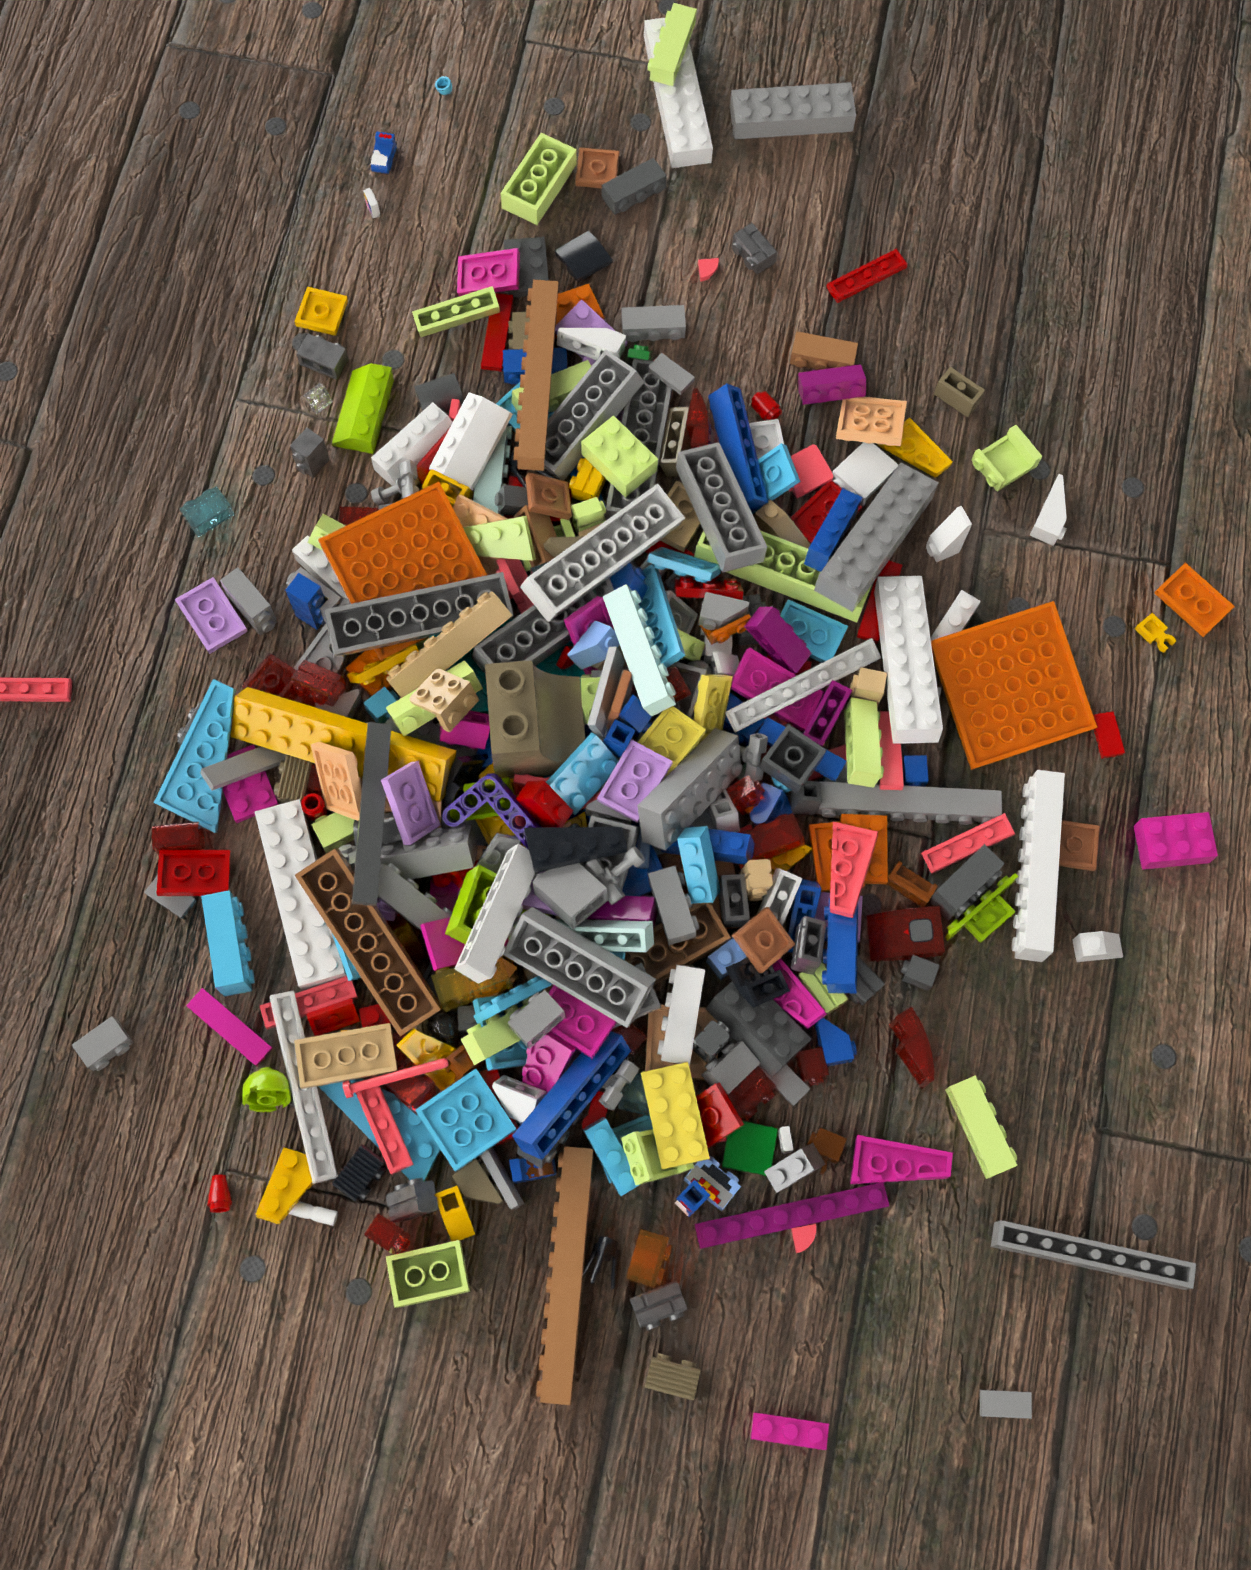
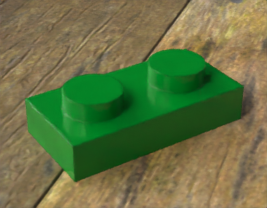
M634 345V349L629 348L628 357L651 360L652 351H648V346Z

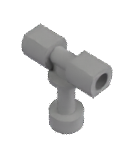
M405 460L400 463L401 478L396 479L395 485L386 489L378 487L371 491L372 499L377 506L387 503L388 497L399 492L405 498L419 491V488L414 485V480L417 479L418 475L417 466L413 461Z
M764 734L750 735L749 746L746 748L740 746V756H742V761L746 763L745 779L752 782L760 781L763 778L760 760L761 754L766 753L768 737Z
M635 846L626 852L627 858L613 869L609 866L605 868L599 859L591 860L584 865L587 871L607 887L608 901L611 905L625 896L617 884L620 881L618 876L632 865L639 867L645 862L644 856Z
M624 1060L616 1074L611 1075L599 1090L604 1092L599 1102L607 1109L615 1110L623 1097V1094L620 1093L626 1083L631 1084L639 1068L631 1061Z

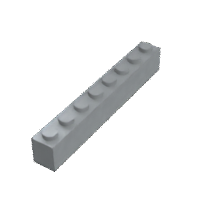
M819 781L821 783L822 803L816 810V814H822L826 818H832L841 814L885 815L892 821L913 819L914 822H926L927 820H936L937 823L941 824L959 821V824L969 825L972 822L983 824L1002 815V791L920 786H904L903 790H880L879 784H876L873 788L842 782Z
M999 1220L994 1222L991 1247L1178 1289L1187 1290L1194 1288L1196 1263Z

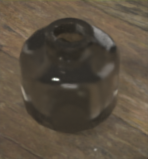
M448 1011L430 1016V1021L426 1025L430 1036L449 1045L455 1044L454 1039L458 1038L461 1034L458 1030L456 1016L449 1014Z

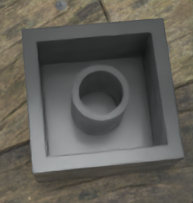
M788 724L762 759L760 769L798 794L824 758L826 749Z

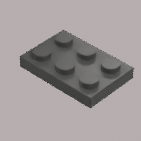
M545 237L504 240V250L518 248L520 252L519 289L508 291V295L527 297L528 288L533 287V279L549 281Z

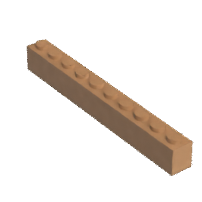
M533 279V287L528 288V301H531V305H527L526 318H530V321L525 322V335H528V340L524 339L523 352L527 353V355L522 357V370H525V375L521 374L520 388H524V390L519 392L518 405L522 406V410L517 411V423L520 424V429L516 428L515 442H519V447H514V460H518V469L544 471L558 281Z
M564 1147V1153H559L558 1167H562L561 1177H557L556 1192H560L559 1202L554 1203L553 1217H557V1227H552L551 1242H555L554 1252L549 1254V1267H553L552 1278L548 1277L546 1284V1293H550V1301L545 1303L544 1318H547L548 1322L547 1329H542L541 1344H545V1354L540 1355L539 1370L543 1371L542 1381L537 1382L536 1397H540V1403L572 1405L594 1150L588 1148Z

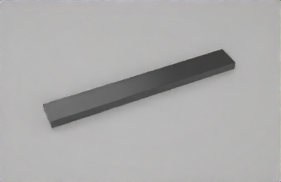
M368 722L352 904L377 905L386 793L381 780L387 777L391 737L390 724Z

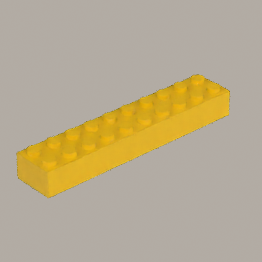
M249 687L235 695L231 729L232 738L313 763L315 761L311 744L317 742L353 752L358 762V776L363 778L368 723ZM391 731L387 776L410 762L418 761L431 799L440 802L446 795V785L456 757V750Z

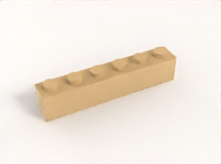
M486 592L477 599L478 603L472 608H465L459 614V619L454 623L452 621L448 622L442 627V632L437 637L431 636L424 642V647L421 650L411 652L406 657L407 661L401 666L396 665L388 672L389 676L386 679L401 698L419 688L436 669L446 671L513 616L495 593L490 592L488 594Z

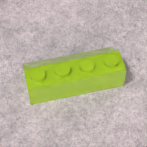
M370 363L352 371L332 446L374 454L394 383L391 367Z

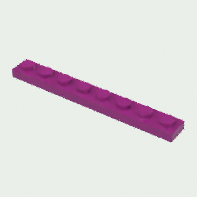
M881 1182L697 1223L694 1226L699 1248L703 1249L889 1207L884 1183Z

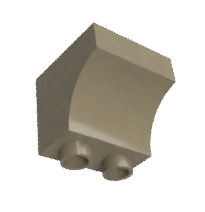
M532 660L485 664L491 751L495 774L501 778L509 777L510 779L514 778L515 774H529L534 777L553 775L585 740L580 677L560 676L538 669Z

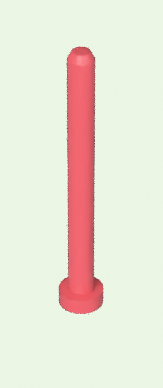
M443 1058L351 1083L349 1080L344 1081V1094L346 1098H351L355 1092L448 1067L449 1063L447 1059Z

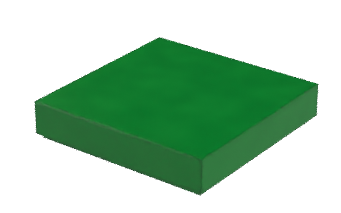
M743 1121L744 1125L727 1136L722 1168L766 1176L764 1171L772 1166L778 1128Z

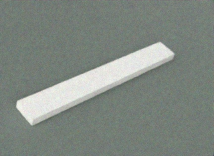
M871 638L726 711L725 714L734 732H737L824 688L832 680L837 681L859 670L860 667L863 668L882 657Z
M294 990L270 995V1003L312 1183L316 1184L336 1179L338 1174L317 1087L300 1088L294 1040L303 1039L305 1035Z

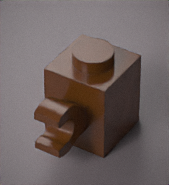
M819 1128L816 1133L812 1131L807 1145L814 1144L825 1163L821 1167L820 1175L826 1172L827 1161L834 1164L839 1161L847 1138L823 1128Z

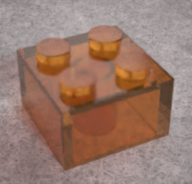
M640 1229L625 1281L650 1289H654L655 1285L660 1286L665 1272L664 1269H661L662 1261L668 1260L672 1245L668 1244L669 1238Z

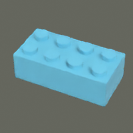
M230 890L201 896L215 988L224 997L252 991L251 984L255 983L253 970H250L248 966V961H251V953L244 939L248 938L245 924L242 925L241 916H244L242 903H239L238 897H234Z

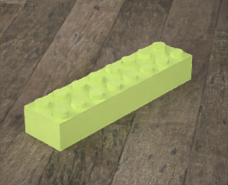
M703 530L697 543L694 557L718 564ZM761 530L760 532L767 545L764 562L726 572L854 622L858 621L871 590L870 587L853 612L814 591L821 572L804 565L808 548Z

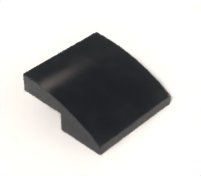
M589 231L554 250L556 257L566 265L568 273L578 282L613 263L605 248Z
M480 754L455 758L446 785L445 800L448 806L464 793V784L479 781L476 777L486 760Z
M748 958L726 967L734 985L753 1008L790 991L781 970L774 971L772 965L760 974Z

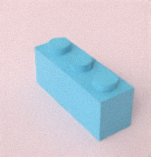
M708 826L687 827L677 840L691 903H713L721 890Z
M602 1117L583 1128L586 1137L617 1193L622 1196L638 1187L639 1185H635L634 1178L631 1175L627 1156L606 1118Z

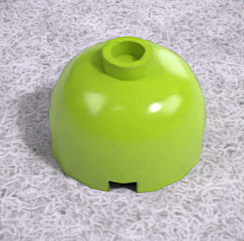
M264 1067L248 1076L243 1084V1105L248 1104L250 1110L257 1112L276 1111L275 1106L282 1104L283 1108L291 1102V1088L288 1079L283 1073L270 1067Z

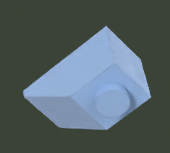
M595 620L567 655L580 669H584L605 660L608 648H618L620 643L612 627Z

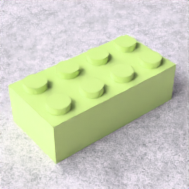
M540 133L502 190V209L538 225L576 167L577 149Z

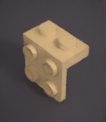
M436 669L409 698L413 705L435 714L443 730L451 732L479 701L469 681L442 669Z

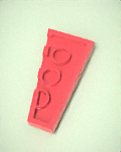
M833 822L830 913L850 918L854 917L877 842L878 832Z

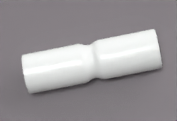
M299 1201L289 1214L334 1226L338 1211L319 1206L314 1207L311 1204Z

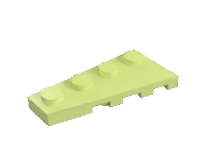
M527 516L463 527L477 556L536 560Z

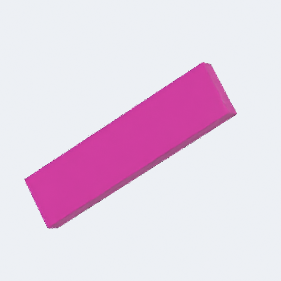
M203 988L186 1005L256 1067L273 1050L269 1044Z

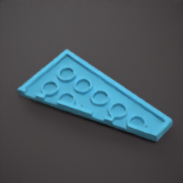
M216 679L212 680L154 801L155 804L214 833L218 831L223 787L212 791L200 774V771L204 767L227 759L236 689Z
M364 1079L350 1080V1082L355 1083ZM343 1082L318 1086L379 1148L356 1092L353 1093V1097L346 1098ZM381 1088L414 1165L401 1172L409 1180L423 1178L424 1182L441 1149L415 1111L418 1106Z

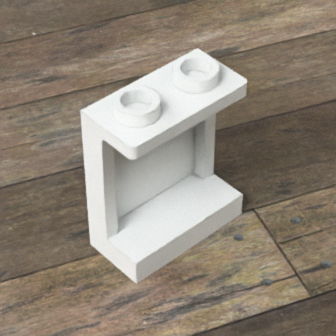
M863 442L833 470L834 478L832 481L841 489H846L861 496L860 505L863 507L866 500L891 477L899 465L874 443Z

